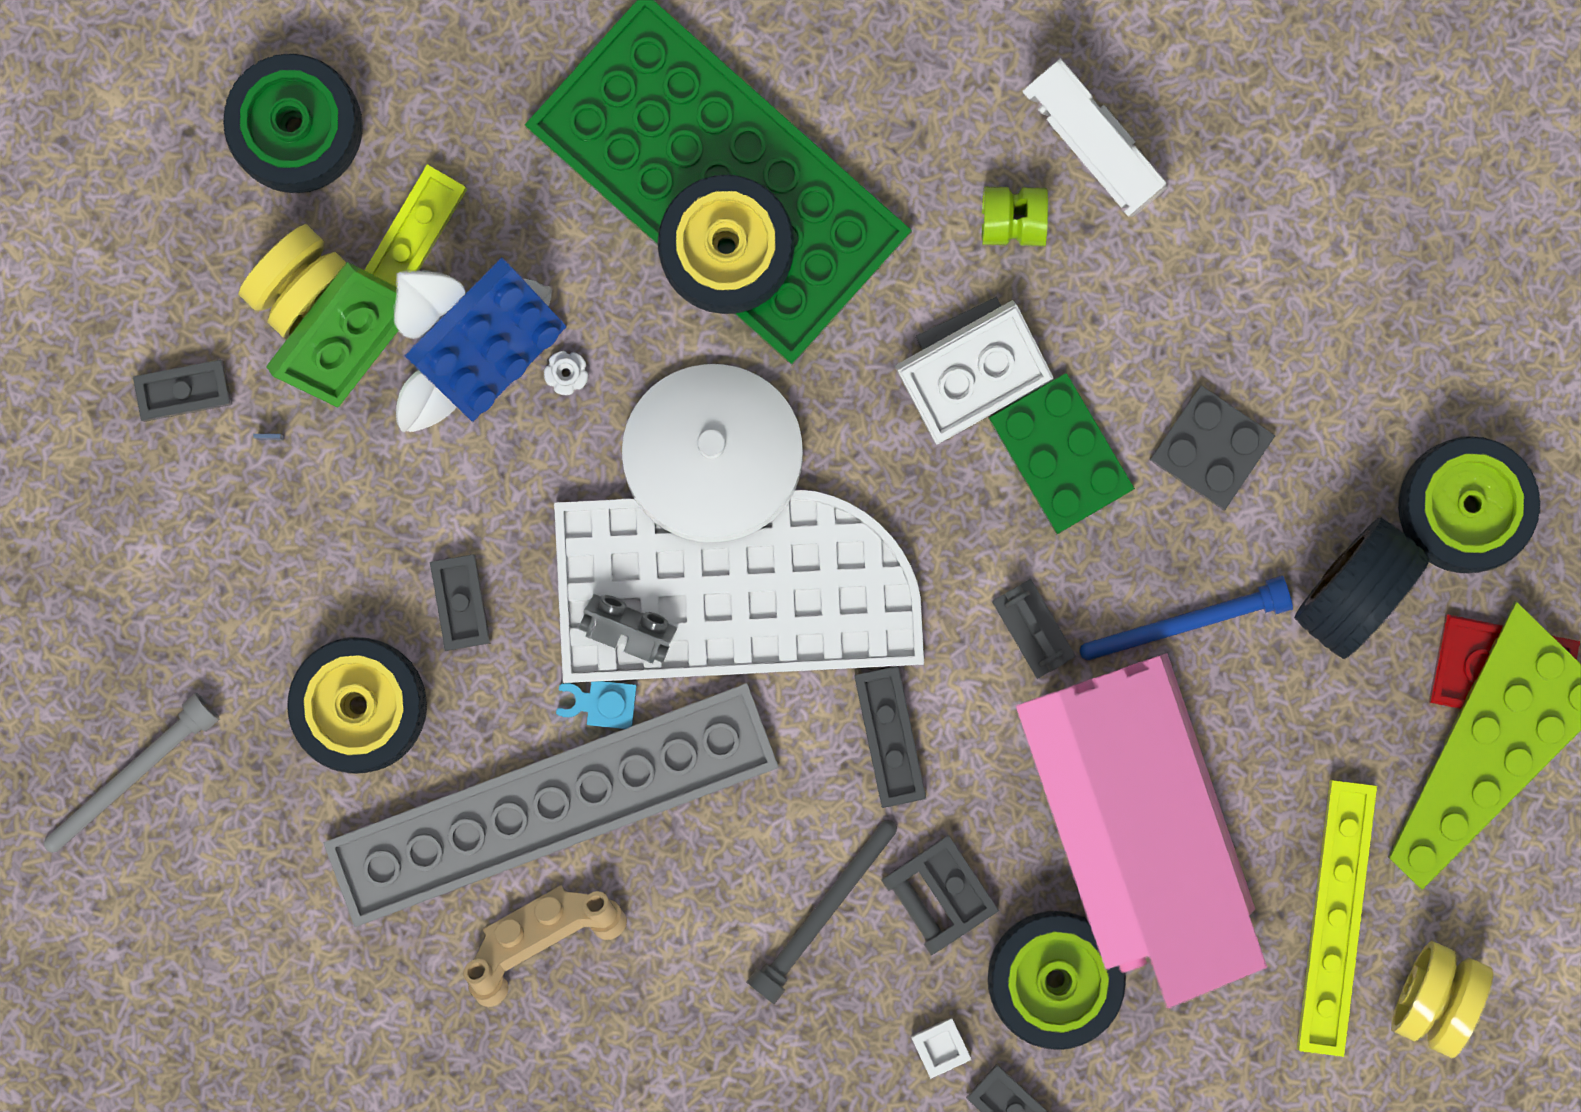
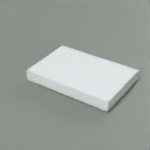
M1013 300L895 365L905 388L936 445L1054 380L1017 304Z

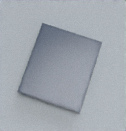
M253 433V438L256 440L284 441V436L281 434Z

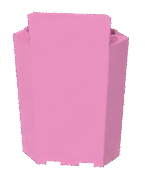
M1168 653L1016 705L1105 969L1119 965L1121 973L1131 971L1146 965L1145 957L1149 956L1168 1009L1267 968L1250 918V914L1255 910V906Z

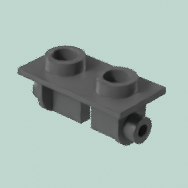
M1031 579L992 601L1037 679L1076 657Z
M593 594L586 606L579 626V630L586 632L585 637L616 648L621 634L629 637L624 652L651 664L655 660L661 663L664 662L670 647L669 644L678 628L668 624L667 619L659 614L652 612L641 613L626 607L622 600L614 596H598L596 594Z

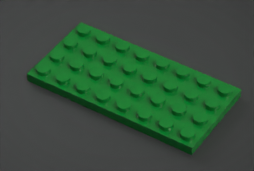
M637 0L524 125L527 130L657 246L659 227L666 209L682 190L694 182L710 176L736 175L754 180L769 189L783 204L791 220L794 233L792 266L783 285L770 299L756 308L735 313V315L791 365L798 360L912 233L908 226L654 0ZM723 239L718 244V250L722 254H730L735 250V243L731 239Z

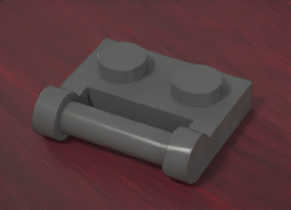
M949 835L881 879L888 891L893 889L926 939L924 946L930 955L937 953L999 911ZM918 872L953 923L943 931H941L908 881L910 877Z

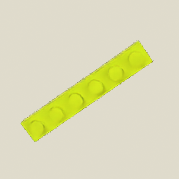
M1334 780L1329 782L1297 1042L1298 1051L1344 1057L1377 786Z

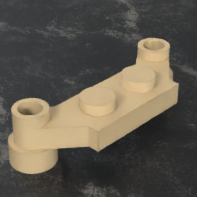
M560 885L483 929L486 937L474 960L470 961L463 971L464 979L468 982L469 992L480 1005L484 1007L496 1006L508 994V982L503 976L505 971L583 927H590L600 939H614L624 931L627 924L626 915L615 901L609 900L603 892L596 891L590 894L566 892L563 886Z

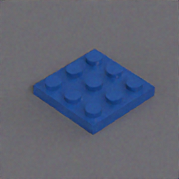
M501 258L404 356L463 414L474 422L481 413L487 411L493 405L495 399L513 381L519 379L524 374L526 368L545 349L555 343L558 336L567 326L522 277Z

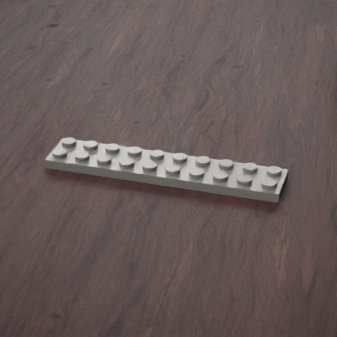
M748 683L328 840L323 842L353 925L357 927L779 768Z

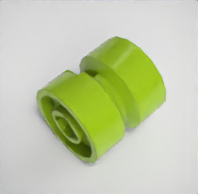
M984 186L982 199V214H984L982 245L1007 246L1011 239H1016L1020 246H1046L1048 227L1047 188L1022 187L1018 194H1013L1009 187ZM1014 214L1025 215L1024 217L1018 220L1013 219Z

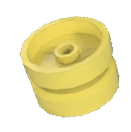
M307 224L297 227L278 242L249 273L238 293L257 312L271 308L267 323L286 340L346 264L336 252L321 256L325 242Z
M1430 941L1417 957L1404 984L1394 1010L1391 1031L1415 1042L1428 1032L1429 1048L1448 1057H1456L1468 1042L1484 1009L1492 984L1493 968L1469 957L1456 967L1455 951Z

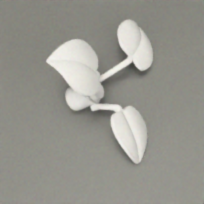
M427 271L398 272L397 298L394 309V321L397 329L405 337L422 338L466 294L464 287L455 278L440 273ZM523 279L549 306L552 288L534 280ZM418 370L407 379L399 393L396 406V422L403 433L405 431L414 432L440 422L457 407Z

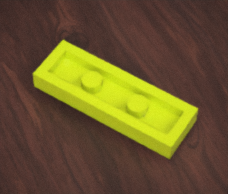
M427 164L369 261L365 271L397 287L398 272L419 271L466 193L467 188Z

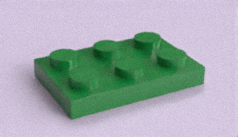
M1067 373L988 419L1056 535L1135 489Z

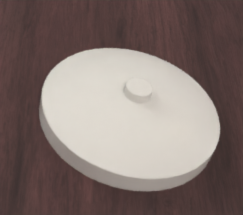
M703 364L691 366L661 379L636 404L628 419L623 435L622 461L629 489L640 508L665 530L695 541H730L754 533L767 525L784 509L791 499L802 470L803 447L801 431L796 416L786 399L775 387L760 376L730 365Z

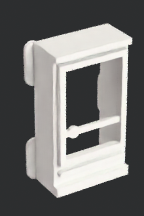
M1061 58L1022 91L1029 100L1042 103V106L1038 108L1040 113L1049 116L1046 120L1119 206L1127 208L1124 212L1129 217L1136 216L1168 188L1162 176L1135 145L1133 146L1135 140L1105 105L1101 108L1092 98V94Z

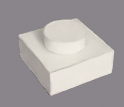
M952 1017L911 1036L930 1079L972 1060Z

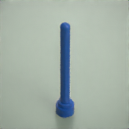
M1283 575L1265 580V585L1258 587V592L1084 643L1080 647V655L1085 660H1093L1264 609L1265 613L1274 611L1275 615L1293 610L1288 586Z

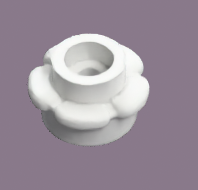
M559 351L549 358V366H546L544 369V379L549 386L554 387L556 393L571 395L574 390L582 389L587 383L588 372L585 371L586 362L581 355L575 352L567 354L565 351ZM565 368L571 372L568 377L562 375V371Z

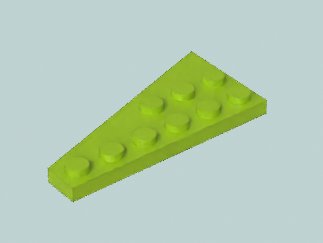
M1516 601L1513 602L1507 615L1508 618L1498 638L1495 639L1489 651V656L1477 680L1473 683L1463 707L1460 709L1444 742L1445 745L1435 765L1432 766L1425 780L1426 783L1414 807L1411 808L1388 856L1421 890L1581 731V664Z

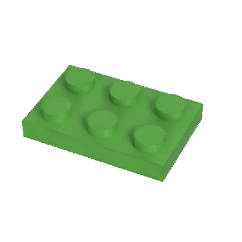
M347 262L268 363L267 369L273 377L338 408L399 331L394 321L397 287Z

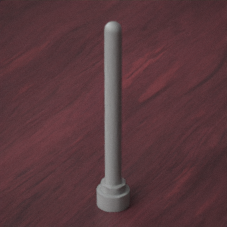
M198 693L192 695L182 704L183 710L178 714L180 719L47 836L44 841L45 849L51 853L59 851L190 733L197 734L201 730L205 732L220 720L218 714L213 709L209 711L204 706L207 702Z

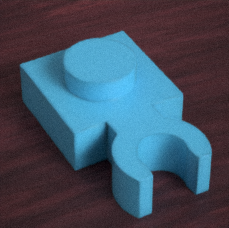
M595 681L591 682L590 693H583L574 684L559 685V691L573 693L576 702L570 709L557 708L556 714L562 717H574L583 711L588 712L587 725L619 729L632 727L637 685Z

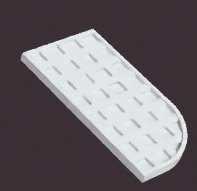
M795 490L784 509L767 525L747 536L723 542H701L675 535L648 517L635 499L554 503L563 683L924 665L921 596L918 582L909 561L893 537L876 520L854 505L837 497L816 491ZM593 594L598 596H614L622 600L628 608L641 613L652 612L659 614L667 619L668 624L678 627L669 644L670 647L664 662L661 663L655 660L651 664L625 653L624 649L629 637L622 634L616 648L585 637L586 632L579 630V626L584 616V610Z

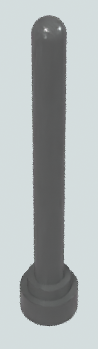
M885 820L878 826L770 966L766 963L762 970L757 968L746 981L747 984L774 1005L785 992L783 986L787 982V979L784 978L896 834L897 826L893 821Z

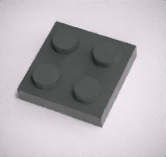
M1199 386L1150 461L1224 511L1275 435L1203 386Z

